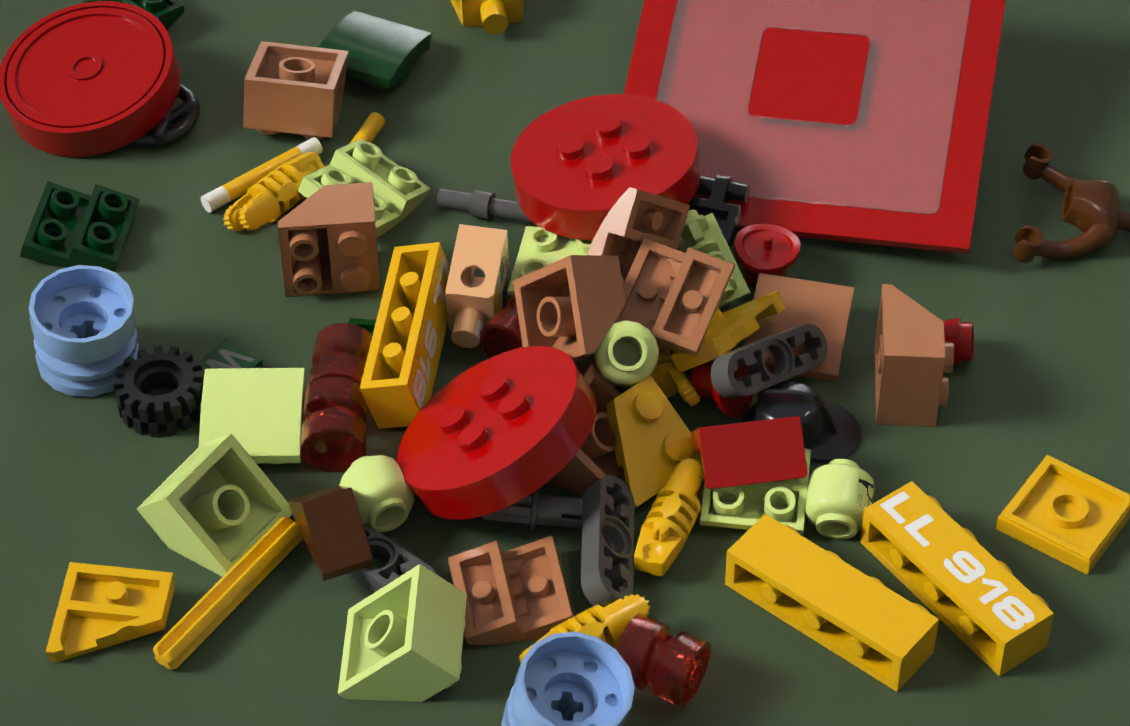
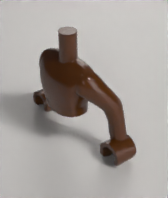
M1037 142L1029 146L1024 155L1026 162L1023 165V173L1029 179L1036 180L1042 178L1064 193L1061 221L1075 226L1083 234L1068 240L1051 241L1045 240L1044 235L1038 228L1032 225H1025L1020 228L1015 236L1017 244L1013 253L1019 262H1031L1035 256L1061 260L1077 258L1108 246L1114 240L1118 229L1130 232V213L1121 210L1119 192L1113 183L1107 180H1080L1066 175L1049 165L1053 155L1047 146Z

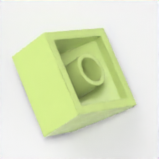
M232 433L201 444L137 508V511L168 548L221 577L280 518L292 515L289 503Z
M419 564L348 609L338 695L348 700L423 702L443 689L451 687L460 679L462 670L461 657L463 634L466 626L467 594Z

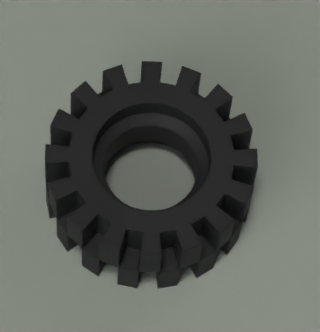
M161 345L154 346L153 354H147L144 348L137 351V360L130 355L124 359L125 368L118 366L115 372L114 389L120 418L123 417V422L128 428L134 425L135 433L143 435L145 430L149 429L150 437H159L160 430H167L169 437L177 435L175 427L181 426L186 431L192 427L191 419L197 422L200 420L204 373L199 360L193 361V354L185 351L180 356L179 347L174 346L170 347L168 353H163ZM158 387L176 388L165 395L152 396L145 394Z

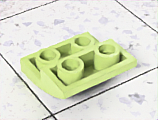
M359 139L337 149L330 165L304 176L298 192L309 198L324 185L373 182L376 236L378 238L396 226L418 207L429 195L431 188L421 182L413 171L399 166L382 154L379 147Z
M305 368L205 369L199 446L232 433L256 464L301 463L304 435Z
M805 449L808 474L801 479L710 490L705 487L704 483L700 525L749 530L764 514H767L781 524L793 527L800 535H803L811 449Z

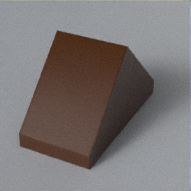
M334 486L289 501V508L323 581L373 566L372 554L352 487Z

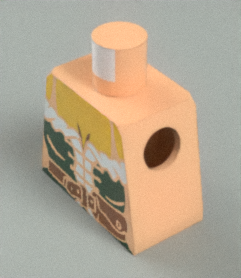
M459 225L445 298L449 331L452 332L451 340L460 347L474 348L479 345L481 337L493 338L498 334L511 279L507 230ZM476 268L484 272L485 278L474 276Z

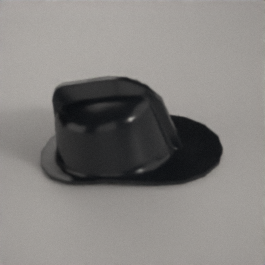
M793 380L783 381L761 390L758 394V402L746 411L742 422L800 416L804 449H811L810 460L830 462L834 459L847 458L858 449L862 439L861 426L853 414L839 405L821 400L820 396L811 386Z

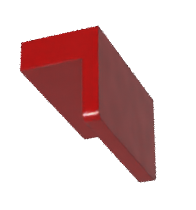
M800 416L700 427L691 432L693 453H701L705 487L709 490L801 479L808 474Z

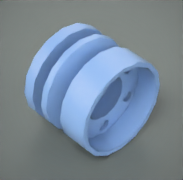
M76 265L57 270L42 279L31 293L29 315L34 335L33 343L36 351V363L41 378L54 390L70 396L94 397L114 391V378H116L115 372L118 366L125 368L124 359L129 355L135 360L138 359L137 351H139V345L137 342L138 333L135 327V303L129 284L117 273L105 268Z
M579 632L552 634L536 642L522 659L514 686L511 688L505 705L501 726H623L632 707L635 690L630 667L615 648L598 637Z

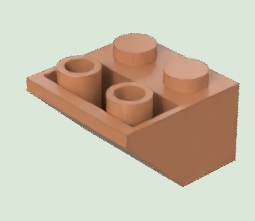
M373 182L324 185L278 221L285 297L380 290Z

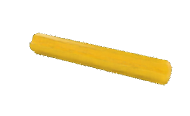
M288 516L280 518L153 647L155 660L168 670L177 669L303 540L297 523Z

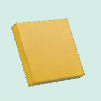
M1046 455L998 516L996 530L1088 575L1130 519V494Z

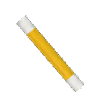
M313 137L201 196V203L204 209L211 213L246 194L248 188L274 171L278 166L306 152L316 151L318 155L323 152L322 145L317 138Z

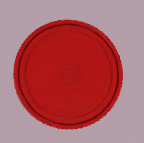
M115 1L81 3L47 15L31 25L13 42L0 65V97L16 132L31 146L46 153L66 157L103 154L124 147L141 138L167 115L177 98L181 83L180 64L164 25L158 18L140 7Z
M606 94L581 98L544 113L530 123L520 134L513 146L510 160L516 198L527 218L537 226L553 234L580 240L594 239L608 212L629 187L688 204L694 197L701 179L697 136L690 121L677 109L664 102L649 97L629 94Z
M530 346L501 353L457 376L421 408L403 435L398 450L397 463L403 473L404 480L408 483L424 508L431 514L444 519L460 520L494 513L515 504L541 488L556 476L577 454L587 439L595 421L597 411L595 394L572 358L562 350L548 346Z

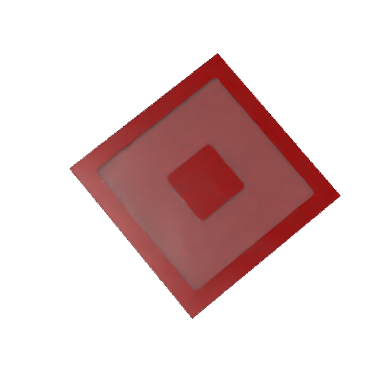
M644 0L624 94L649 97L664 102L677 109L690 121L697 136L701 176L716 178L717 174L733 177V182L750 185L749 197L746 203L729 200L728 202L740 205L742 216L737 231L752 224H771L789 229L797 237L969 254L1006 0ZM695 193L694 197L708 200L710 197L707 195Z

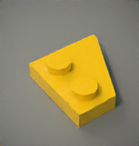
M772 292L723 313L718 307L698 354L692 355L674 351L670 355L678 373L714 360L720 355L727 353L741 340L760 328L757 321L781 313L785 306L778 292Z
M651 375L606 405L610 429L616 436L614 450L617 466L624 469L626 485L632 493L635 508L666 486L671 473L674 472V468L677 467L681 460L694 458L696 461L699 460V464L702 463L701 453H693L690 430Z
M69 562L46 648L49 662L58 663L164 630L176 585L174 574L172 572Z

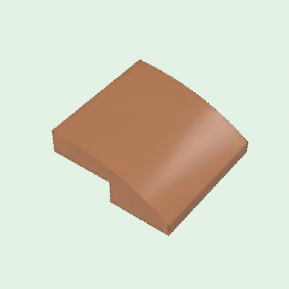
M629 187L603 220L587 255L619 256L621 275L625 282L644 238L676 250L678 249L690 205Z
M644 238L624 282L626 305L615 322L624 320L638 322L650 330L659 348L697 355L735 269V264L689 247L687 252L684 253Z
M759 273L753 300L777 291L785 309L777 315L757 321L760 328L745 338L744 346L787 328L813 324L823 332L826 338L827 356L820 366L797 376L838 382L855 287ZM804 344L791 348L794 356L805 351ZM766 349L764 353L765 366L769 372H774L776 367L774 355L769 349Z
M552 535L503 552L498 542L494 541L448 557L454 586L467 594L464 635L469 645H497L539 639L546 635L551 628L575 616L559 549Z

